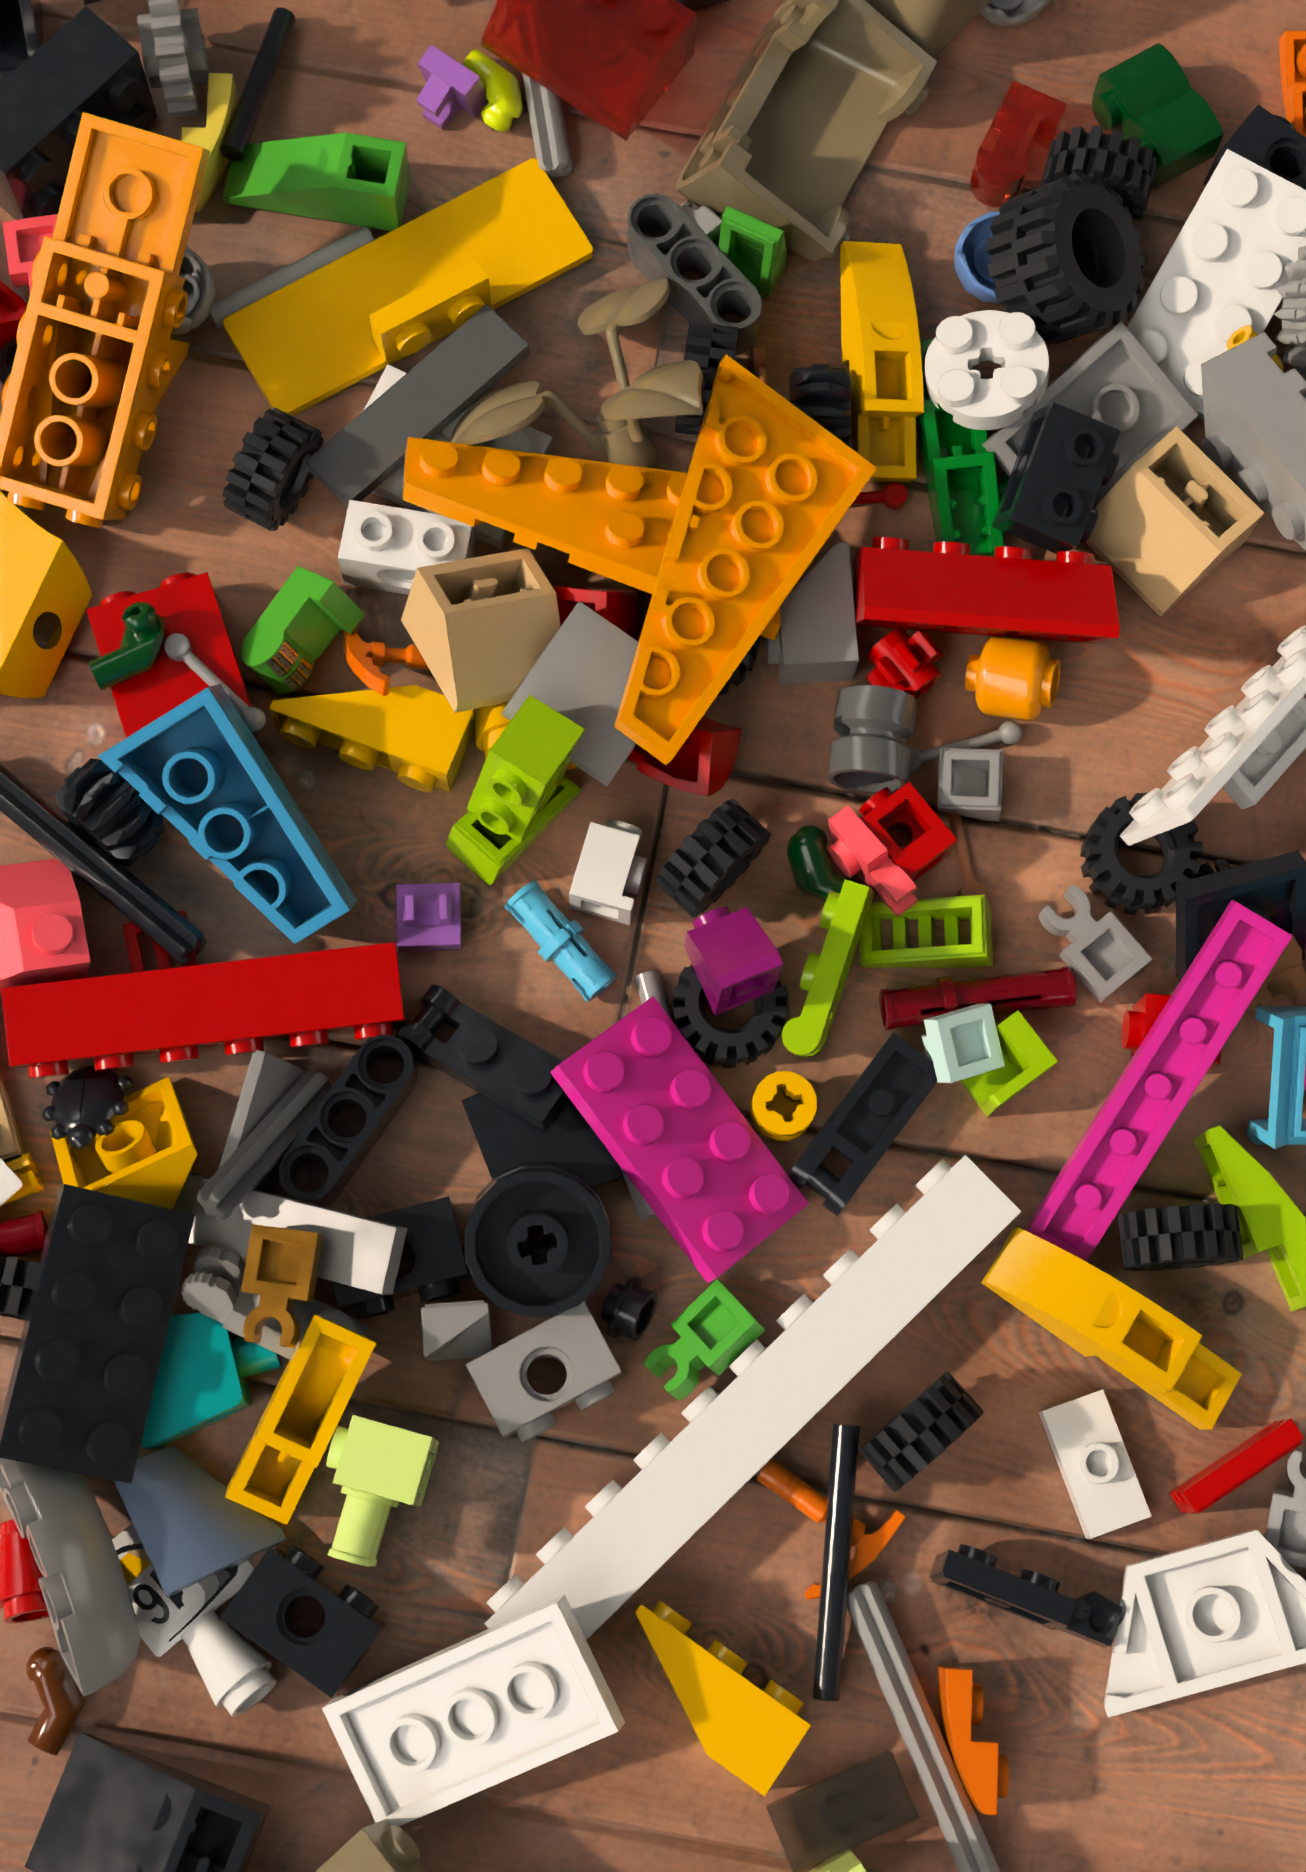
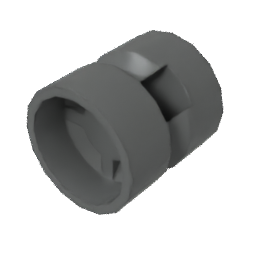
M856 685L845 687L838 691L833 729L842 737L832 742L827 780L841 789L865 794H876L885 787H889L895 793L908 783L912 751L903 743L907 737L914 735L918 705L915 697L902 690L876 685Z

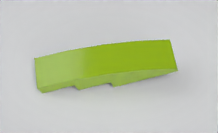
M1220 1125L1206 1130L1193 1140L1219 1203L1222 1205L1234 1204V1206H1238L1243 1258L1245 1259L1266 1251L1291 1312L1306 1307V1217L1271 1174Z

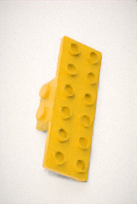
M531 158L225 317L223 325L272 410L273 408H278L294 416L385 368L387 364L391 365L408 355L414 354L428 344L457 330L486 304L495 310L586 262L593 257V246L546 172L540 169L538 160Z

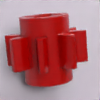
M899 627L883 637L868 652L866 657L875 669L868 673L865 679L870 685L902 690L914 696L917 700L928 692L942 677V674L933 663L944 654L926 632L923 633L920 629L910 637L903 627Z

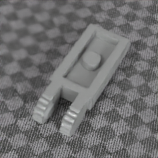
M216 1245L215 1247L207 1246L206 1249L201 1248L192 1266L195 1269L194 1275L190 1274L182 1287V1300H185L187 1302L186 1305H190L193 1310L198 1309L201 1314L222 1323V1328L244 1338L243 1327L246 1317L254 1308L258 1307L260 1295L241 1292L245 1270L244 1261L241 1256L231 1251L225 1252L224 1248H217ZM315 1299L313 1302L294 1300L292 1311L300 1323V1337L294 1348L280 1346L282 1327L275 1318L265 1322L262 1327L260 1344H256L290 1360L314 1313L363 1336L368 1325L348 1316L341 1310L331 1308Z

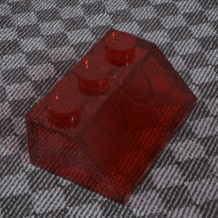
M498 0L481 38V46L613 133L627 140L695 54L697 14L676 0Z

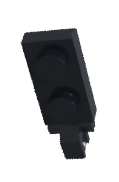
M960 1544L957 1552L949 1549L936 1556L930 1574L931 1582L1048 1629L1061 1630L1103 1648L1112 1645L1123 1607L1099 1593L1092 1591L1076 1599L1058 1593L1060 1582L1026 1569L1022 1570L1020 1577L995 1568L998 1560L997 1557L968 1545Z

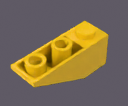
M418 685L390 687L387 696H382L374 690H362L273 700L269 708L276 728L281 729L279 734L287 741L307 749H314L316 743L339 751L338 757L341 760L359 769L372 771L374 766L378 765L398 773L397 779L400 782L422 792H432L433 787L447 792L451 791L475 732V709L455 713L445 695Z
M659 1600L652 1611L639 1603L634 1612L707 1756L765 1797L811 1726L797 1715L804 1703L773 1680H770L765 1689L762 1690L741 1674L748 1663L718 1641L714 1640L709 1649L706 1650L687 1637L685 1634L693 1623Z

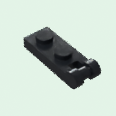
M431 985L420 999L423 1008L413 1021L405 1020L394 1037L401 1039L410 1048L413 1055L541 1130L546 1131L569 1098L550 1073L551 1070L563 1061L461 1003L446 989L438 985ZM443 1022L456 1029L447 1044L434 1037Z
M893 1032L787 1174L793 1183L800 1189L807 1185L823 1197L825 1201L822 1205L838 1217L937 1083L933 1061ZM830 1150H833L851 1164L841 1179L820 1164Z

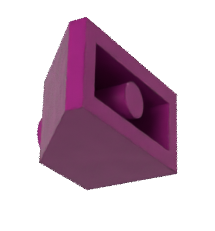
M726 906L720 907L697 917L692 922L694 929L687 931L684 947L715 1016L774 992L784 963L779 952L747 907L730 913Z

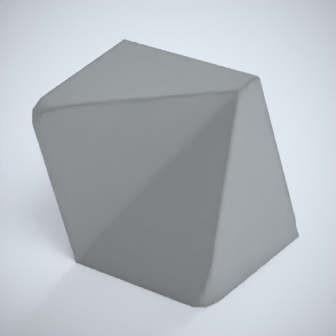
M485 1300L424 1304L425 1307L421 1308L424 1358L427 1361L478 1358L493 1350L491 1312L489 1304Z

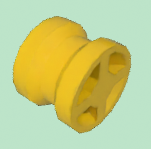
M777 1071L766 1076L757 1085L750 1103V1118L755 1129L764 1138L774 1142H790L799 1138L813 1121L817 1110L816 1093L812 1085L802 1075L794 1072ZM783 1091H784L785 1096L790 1097L793 1101H794V1100H798V1101L792 1102V1101L789 1100L788 1098H785L784 1095H783Z

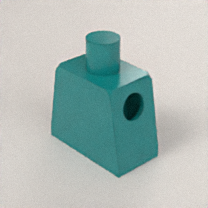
M201 1313L171 1315L142 1437V1448L151 1450L162 1448L250 1407L252 1403L246 1377L281 1368L280 1355L256 1343L245 1342L243 1337L237 1338L235 1333L222 1328V1323Z

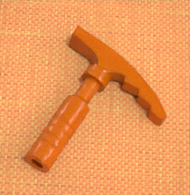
M356 628L351 634L343 631L342 648L347 664L361 681L382 696L389 694L390 685L388 675L382 674L378 668L383 667L384 663L405 664L409 669L430 670L415 644H410L406 648L385 647L384 642H364L359 637Z
M771 1458L764 1465L756 1480L775 1494L780 1495L782 1499L816 1523H826L828 1498ZM894 1509L885 1522L869 1534L864 1533L865 1524L856 1518L853 1519L851 1548L855 1546V1552L850 1561L848 1581L876 1559L906 1516ZM821 1582L819 1584L813 1583L805 1590L804 1596L807 1600L820 1597Z

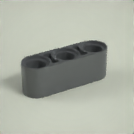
M647 194L637 199L630 207L627 224V250L632 262L649 281L667 278L671 288L667 300L689 324L690 321L739 327L735 355L748 351L755 344L759 331L762 302L757 289L676 202L668 196L661 194ZM656 228L667 234L662 237L652 238L642 232L647 229ZM687 270H696L702 272L706 277L701 280H690L683 277L681 273ZM726 312H736L744 316L746 320L740 323H730L722 319L720 315Z

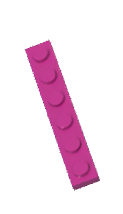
M1231 900L1025 1227V1231L1087 1262L1293 937L1291 934L1238 902Z

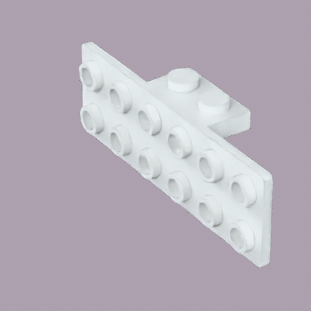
M1306 625L1295 630L1279 645L1277 651L1282 657L1273 667L1271 665L1263 667L1245 682L1241 688V691L1246 695L1236 707L1231 705L1225 708L1207 724L1204 731L1209 737L1199 748L1197 746L1191 747L1170 765L1167 772L1172 778L1161 790L1155 788L1148 792L1131 808L1129 814L1134 820L1120 835L1128 846L1189 823L1221 788L1227 792L1242 810L1256 805L1306 748V699L1304 698L1306 694Z

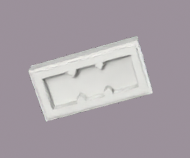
M1103 1389L1038 1412L1086 1539H1092L1152 1517Z

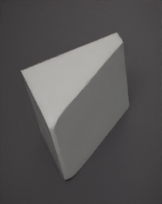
M940 748L937 811L985 821H999L1002 801L1003 750Z

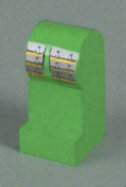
M297 566L245 637L240 650L241 661L274 693L282 695L291 693L308 679L313 670L314 660L321 656L338 632L343 630L351 634L365 614L334 581Z

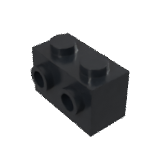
M1055 402L1035 411L991 527L1055 554L1058 551H1069L1078 548L1079 543L1084 544L1090 537L1097 522L1098 510L1092 507L1099 488L1108 484L1119 462L1120 453L1114 450L1121 430Z

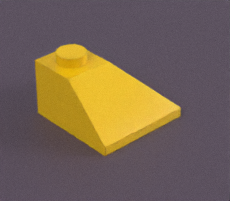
M169 1076L124 1097L123 1101L129 1104V1111L124 1115H115L110 1120L115 1125L113 1133L107 1136L96 1133L93 1143L81 1149L69 1145L68 1135L59 1140L52 1138L64 1184L168 1209H173L198 1154L177 1093Z

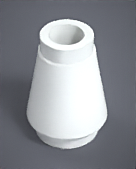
M209 1611L200 1616L182 1633L181 1638L188 1646V1651L217 1709L225 1707L232 1717L240 1716L260 1702L275 1686L276 1680L269 1672L272 1663L224 1620H221L214 1611Z

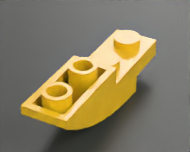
M843 241L840 244L842 365H849V375L851 376V449L877 467L868 481L909 483L917 478L916 417L924 413L918 319L908 265L901 244Z
M1019 1227L1012 1229L981 1282L1084 1357L1097 1356L1199 1430H1212L1242 1375L1241 1372L1199 1343L1203 1335L1156 1303L1079 1257Z

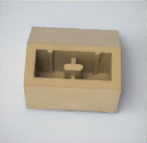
M1176 426L1134 463L1095 507L1098 510L1097 522L1086 543L1109 566H1112V569L1162 617L1248 539L1264 515V512Z
M529 548L418 567L401 618L403 625L455 713L509 702L561 627L556 592Z

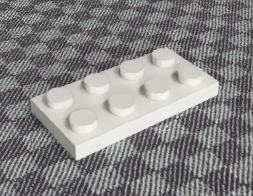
M1228 149L1225 151L1127 326V329L1196 411L1197 417L1203 421L1201 364L1227 351L1226 344L1228 339L1239 328L1250 326L1258 335L1263 333L1282 299V296L1276 289L1289 282L1285 266L1298 260V247L1306 246V190Z
M565 1595L330 1700L322 1708L375 1823L386 1819L391 1826L404 1825L618 1732L625 1724V1720Z

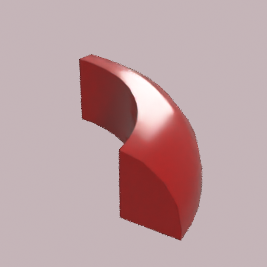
M552 586L557 596L561 626L580 601L639 642L641 628L638 613V591L582 586ZM703 716L677 754L667 765L663 764L638 744L635 745L627 758L638 765L637 770L665 785L685 792L711 796L723 788L732 772L738 754L742 728L725 725Z

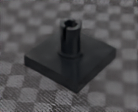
M1298 850L1231 868L1225 860H1214L1216 873L1209 862H1206L1200 866L1199 872L1193 879L1176 883V977L1179 982L1231 900L1238 902L1287 933L1292 934L1303 950L1302 961L1305 960L1306 861Z

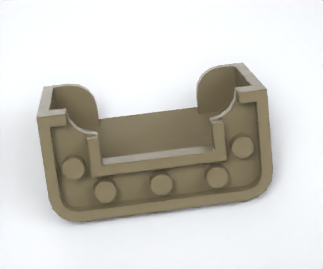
M786 0L773 13L757 37L676 181L675 189L694 205L699 207L706 206L721 218L726 207L729 206L777 227L784 232L786 249L812 262L819 261L825 257L832 259L840 252V244L843 241H848L852 230L847 226L850 220V213L842 207V204L886 124L902 113L907 116L912 115L927 98L930 87L926 82L937 61L865 0Z

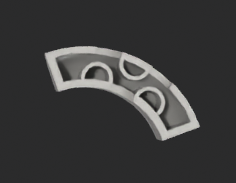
M0 1458V1492L21 1538L28 1537L33 1556L43 1577L39 1578L38 1583L50 1616L59 1652L82 1695L87 1696L119 1678L135 1660L141 1642L130 1593L112 1538L84 1474Z

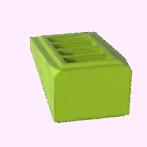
M564 775L557 791L552 796L553 799L545 806L520 843L506 834L501 835L490 831L480 823L475 814L468 811L452 826L446 841V847L486 884L492 885L575 800L581 789Z
M985 894L917 899L916 904L898 917L884 902L871 903L860 936V965L863 968H972L993 966L992 910ZM881 919H893V949L882 950ZM907 920H918L919 948H908ZM933 920H944L945 946H934ZM959 920H970L971 944L960 945Z

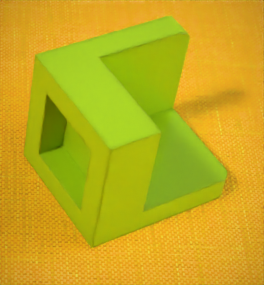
M1019 1010L996 1027L1005 1067L959 1080L987 1117L1045 1075L1058 1062Z

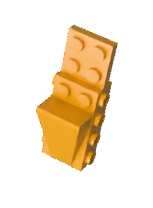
M85 112L82 113L53 237L44 236L41 250L36 255L31 273L32 288L26 312L23 314L18 325L15 359L12 371L6 379L2 392L0 489L9 491L7 501L36 510H44L45 503L67 509L66 519L96 528H102L104 520L125 519L127 510L132 511L135 508L142 487V477L136 474L142 450L147 451L150 448L157 428V416L153 412L186 358L190 343L171 338L173 328L177 329L180 327L187 310L188 294L186 291H183L185 278L180 277L179 273L210 153L209 150Z

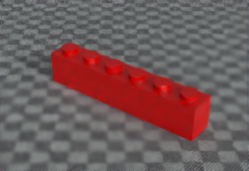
M395 942L1 988L9 1066L16 1068L28 1067L29 1079L68 1075L69 1062L94 1060L95 1071L134 1067L133 1055L159 1052L160 1063L199 1059L198 1047L224 1044L226 1056L255 1053L256 1050L264 1051L263 1039L288 1036L290 1048L323 1045L329 1043L328 1032L354 1029L355 1040H366L378 1035L393 1036L392 1024L405 1021L398 952Z

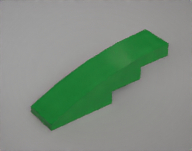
M934 339L921 340L924 413L917 416L916 420L936 542L971 544L970 555L995 557V547L1004 546L1002 531L991 527L999 508L994 452H988L982 445L987 440L986 430L965 428L953 422L952 414L944 411L939 404L937 409L930 400L925 380V357L928 347Z

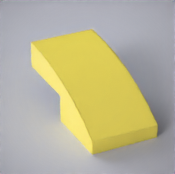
M209 73L206 128L182 127L181 141L210 151L195 212H200L212 197L229 163V159L221 154L220 148L239 101L233 73Z

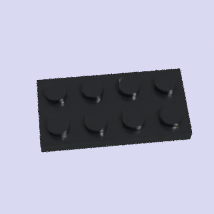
M67 1184L58 1186L1 1415L0 1458L132 1484L193 1226L194 1214Z

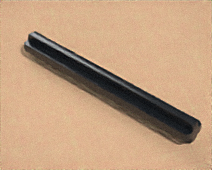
M0 763V811L180 963L187 964L193 961L206 945L203 933Z

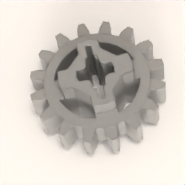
M148 0L150 14L137 15V24L145 74L149 78L151 89L163 87L165 102L167 103L171 118L199 115L198 83L208 82L210 69L205 34L198 8L185 9L184 0Z

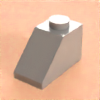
M849 542L836 543L792 590L780 606L781 625L774 641L765 637L767 665L778 664L779 685L853 681L859 656Z

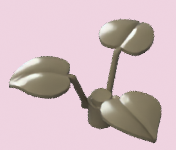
M659 278L641 286H632L614 291L590 304L578 319L577 325L582 334L592 335L606 331L608 346L620 390L602 404L601 412L596 417L598 427L595 431L577 416L554 392H542L538 381H528L500 388L474 403L456 424L449 442L473 445L509 435L528 426L540 416L545 407H550L556 410L585 438L591 451L603 448L609 463L652 467L658 461L660 455L643 418L680 415L701 416L703 414L701 399L703 374L696 361L683 360L661 365L641 374L634 380L632 386L629 383L619 342L622 326L642 323L661 309L667 301L671 289L667 278Z

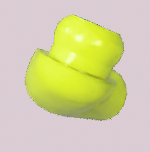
M474 49L466 57L463 66L480 76L486 91V98L489 102L481 111L482 120L491 128L499 132H505L510 129L514 117L519 118L523 110L520 84L512 73L480 50Z

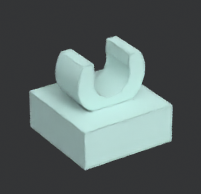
M975 1004L924 1019L927 1034L921 1035L926 1057L933 1061L938 1083H953L1005 1067L991 1004Z

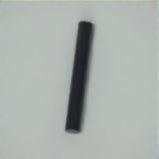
M276 8L273 11L221 145V154L231 161H241L244 157L289 40L296 18L288 9Z

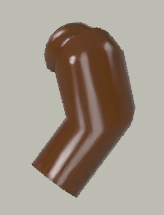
M42 1647L32 1653L26 1665L27 1676L31 1681H34L44 1705V1709L27 1741L44 1752L58 1755L85 1705L86 1696L82 1695L66 1667L59 1650H55L52 1647Z

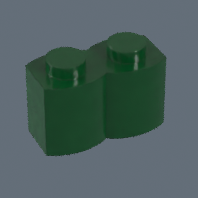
M1157 43L1099 74L1092 96L1094 116L1103 129L1107 131H1113V129L1123 131L1122 139L1124 140L1135 136L1141 140L1140 148L1148 146L1153 151L1152 157L1156 158L1157 163L1152 182L1154 187L1157 188L1216 155L1224 135L1221 125L1207 102L1191 88L1181 66L1163 45Z

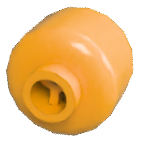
M1000 635L994 636L986 642L981 655H970L966 668L965 689L966 691L975 692L977 706L987 716L1033 721L1041 714L1044 708L1052 709L1054 706L1060 680V660L1051 658L1049 648L1042 641Z

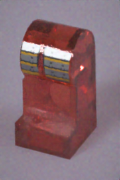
M1015 80L1012 81L978 150L975 166L970 179L971 192L979 202L994 208L1001 207L1005 202L1019 195L1028 165V155L1033 145L1036 144L1049 150L1052 140L1055 139L1067 107L1066 103Z

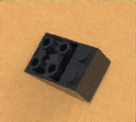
M81 1731L78 1734L25 1867L33 1872H245L271 1806Z

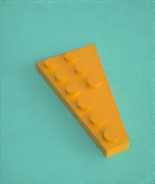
M727 354L719 363L614 728L665 765L677 754L877 469V467Z
M408 437L405 451L403 500L472 527L486 522L515 533L513 542L536 550L538 544L542 543L570 554L568 559L570 564L653 594L687 473ZM780 607L760 634L761 636L775 641L781 625Z

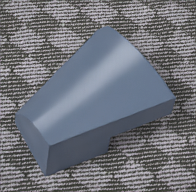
M175 1446L138 1458L132 1484L113 1480L167 1598L228 1567L232 1569L266 1552L269 1548L287 1541L282 1529L263 1514L225 1498L227 1486L210 1475Z

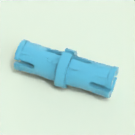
M533 880L517 891L504 907L523 925L541 947L538 954L547 963L552 960L588 1003L608 988L618 975L596 954L581 935L584 929L576 920L570 922L551 902L545 892L539 887L540 885Z

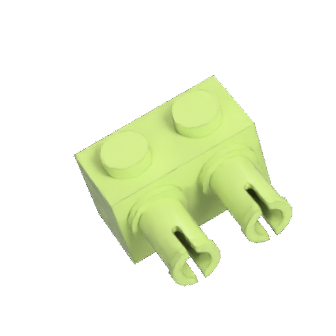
M352 1415L349 1429L337 1427L329 1449L326 1466L336 1469L333 1483L341 1485V1493L347 1495L328 1556L362 1566H376V1556L391 1507L398 1508L399 1502L412 1506H422L439 1447V1441L430 1436Z

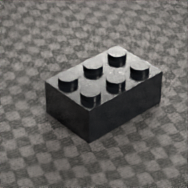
M87 6L0 83V207L15 220L58 214L83 112L145 131H149L153 120L158 116L139 52Z

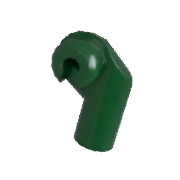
M137 602L128 606L122 615L126 628L120 648L88 662L101 691L150 670L156 663L166 632L163 618L156 613L155 608L151 604Z
M805 825L799 828L796 834L790 838L787 847V858L796 885L803 892L826 902L830 891L841 892L845 879L862 884L832 870L825 846L828 843L825 832L817 826Z

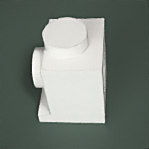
M607 820L605 826L590 822L569 892L570 909L630 925L634 911V899L626 897V892L638 895L648 858L637 856L642 836L640 828L618 820Z

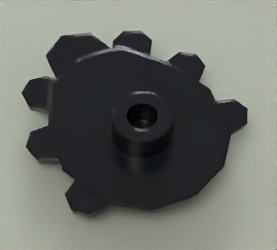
M88 1066L72 1071L61 1079L60 1082H50L46 1086L47 1095L53 1097L51 1105L43 1109L42 1118L45 1121L55 1120L57 1122L51 1128V1137L59 1140L68 1135L69 1145L81 1149L93 1143L96 1133L106 1136L113 1133L115 1125L110 1120L115 1115H124L129 1111V1104L123 1101L125 1097L124 1091L131 1088L134 1081L128 1075L119 1076L112 1070L95 1071L94 1066Z

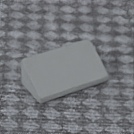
M256 1050L255 1053H252L219 1168L305 1074L302 1069L263 1051ZM282 1158L254 1189L274 1193L279 1179V1165Z

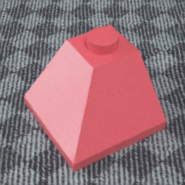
M57 858L0 866V994H2L1 988L87 978L90 956L81 903L71 870Z

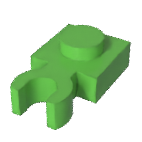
M716 1279L670 1324L681 1337L673 1345H662L653 1350L646 1358L644 1365L658 1378L668 1368L677 1365L676 1375L666 1383L664 1388L675 1399L681 1400L690 1395L695 1389L699 1380V1371L705 1365L719 1376L766 1329L731 1291Z

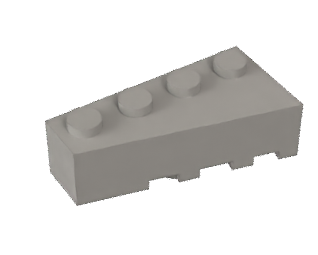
M1263 332L1201 364L1206 438L1202 441V451L1256 505L1274 520L1279 532L1286 539H1294L1306 550V397L1304 396L1306 394V381L1295 368L1286 373L1282 372L1272 360V356L1276 354L1277 346Z

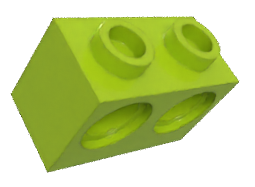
M529 694L489 750L467 810L475 814L480 823L490 831L501 835L506 834L520 843L557 791L585 729Z

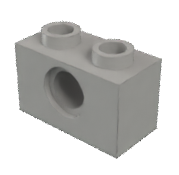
M584 1301L580 1305L550 1318L465 1364L504 1439L517 1433L521 1443L557 1425L552 1413L576 1401L580 1411H583L614 1394L616 1391L610 1381L618 1378L622 1373ZM542 1358L556 1359L566 1369V1382L554 1394L543 1395L537 1393L528 1383V1373L531 1366Z

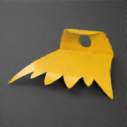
M0 491V694L18 698H40L45 696L92 597V592L82 568L63 540L37 525L13 503L7 501V497ZM53 612L60 619V624L48 641L46 649H42L34 640V624L41 614Z

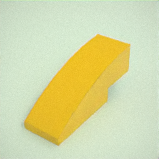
M314 1313L227 1486L225 1498L285 1525L288 1524L314 1468H317L371 1356L376 1341Z

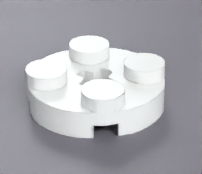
M996 310L976 311L962 316H951L941 321L936 330V337L929 345L925 357V380L929 398L937 409L939 404L944 411L953 415V422L965 428L994 430L1010 426L1024 417L1023 411L1032 406L1036 399L1037 403H1039L1044 396L1049 380L1047 347L1043 338L1035 330L1034 321L1028 315L1021 312L1007 313ZM982 361H994V363L1000 364L1003 367L995 369L991 379H981L979 370H971L974 365Z

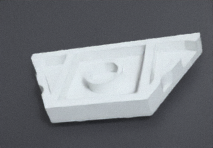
M1256 1529L1126 1565L1119 1606L1123 1607L1114 1636L1104 1708L1109 1718L1306 1663V1581L1293 1570L1281 1557V1554Z

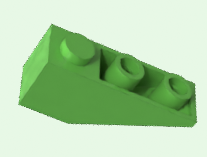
M345 132L250 143L241 161H231L222 198L223 203L393 231L401 226L411 180L406 142Z

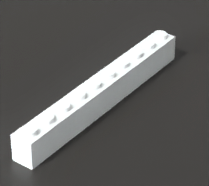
M966 1155L953 1167L942 1159L915 1185L924 1195L907 1212L896 1203L869 1230L878 1240L861 1257L850 1248L823 1275L831 1286L814 1303L803 1294L776 1320L785 1331L768 1348H765L756 1340L729 1366L738 1376L718 1395L709 1385L681 1413L690 1424L672 1441L661 1432L633 1459L642 1470L624 1488L613 1479L585 1506L593 1518L575 1536L564 1526L536 1554L544 1563V1566L533 1577L524 1583L515 1574L486 1602L495 1614L484 1624L488 1628H492L565 1595L587 1640L1022 1211Z

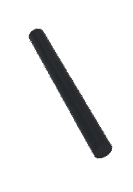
M833 1424L813 1684V1698L823 1701L840 1700L860 1426L848 1424Z

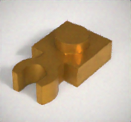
M252 1224L241 1292L260 1295L258 1307L248 1314L244 1322L243 1335L245 1342L260 1344L263 1325L269 1319L275 1318L282 1327L280 1346L288 1348L296 1346L300 1337V1323L292 1311L294 1300L314 1301L324 1238L323 1234Z

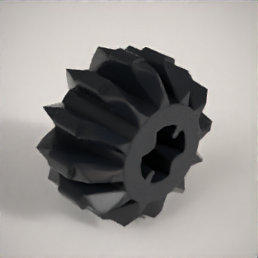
M811 364V367L795 368L789 377V402L851 448V376L845 367H829V364Z
M91 758L81 768L77 767L64 780L65 784L55 793L59 811L121 865L130 866L140 856L144 857L157 844L156 839L165 831L162 814L156 813L139 796L140 793L118 772L114 773L102 760Z

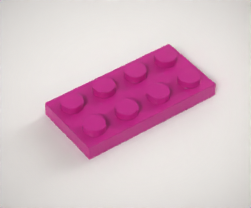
M654 996L550 1071L707 1283L718 1278L809 1204Z

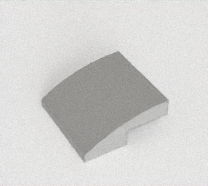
M579 601L525 677L501 715L511 721L530 694L584 728V733L570 762L607 787L636 745L635 742L614 728L638 641Z

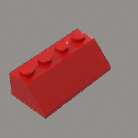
M872 537L871 547H861L855 552L853 598L856 626L887 629L903 627L905 630L914 631L921 629V631L993 637L1000 635L1033 640L1087 644L1119 638L1120 623L1112 566L1093 564V553L1058 551L1056 561L1032 560L1033 549L1000 546L995 547V557L970 555L971 544L958 542H934L933 552L909 550L908 539L893 537Z

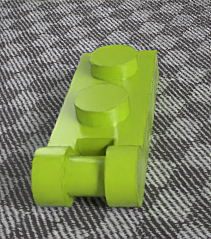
M845 879L841 892L830 891L826 899L819 927L827 929L828 933L821 954L811 952L802 973L800 989L807 990L808 995L801 1016L789 1020L782 1030L784 1046L788 1051L801 1057L816 1056L826 1045L874 896V892L869 886Z

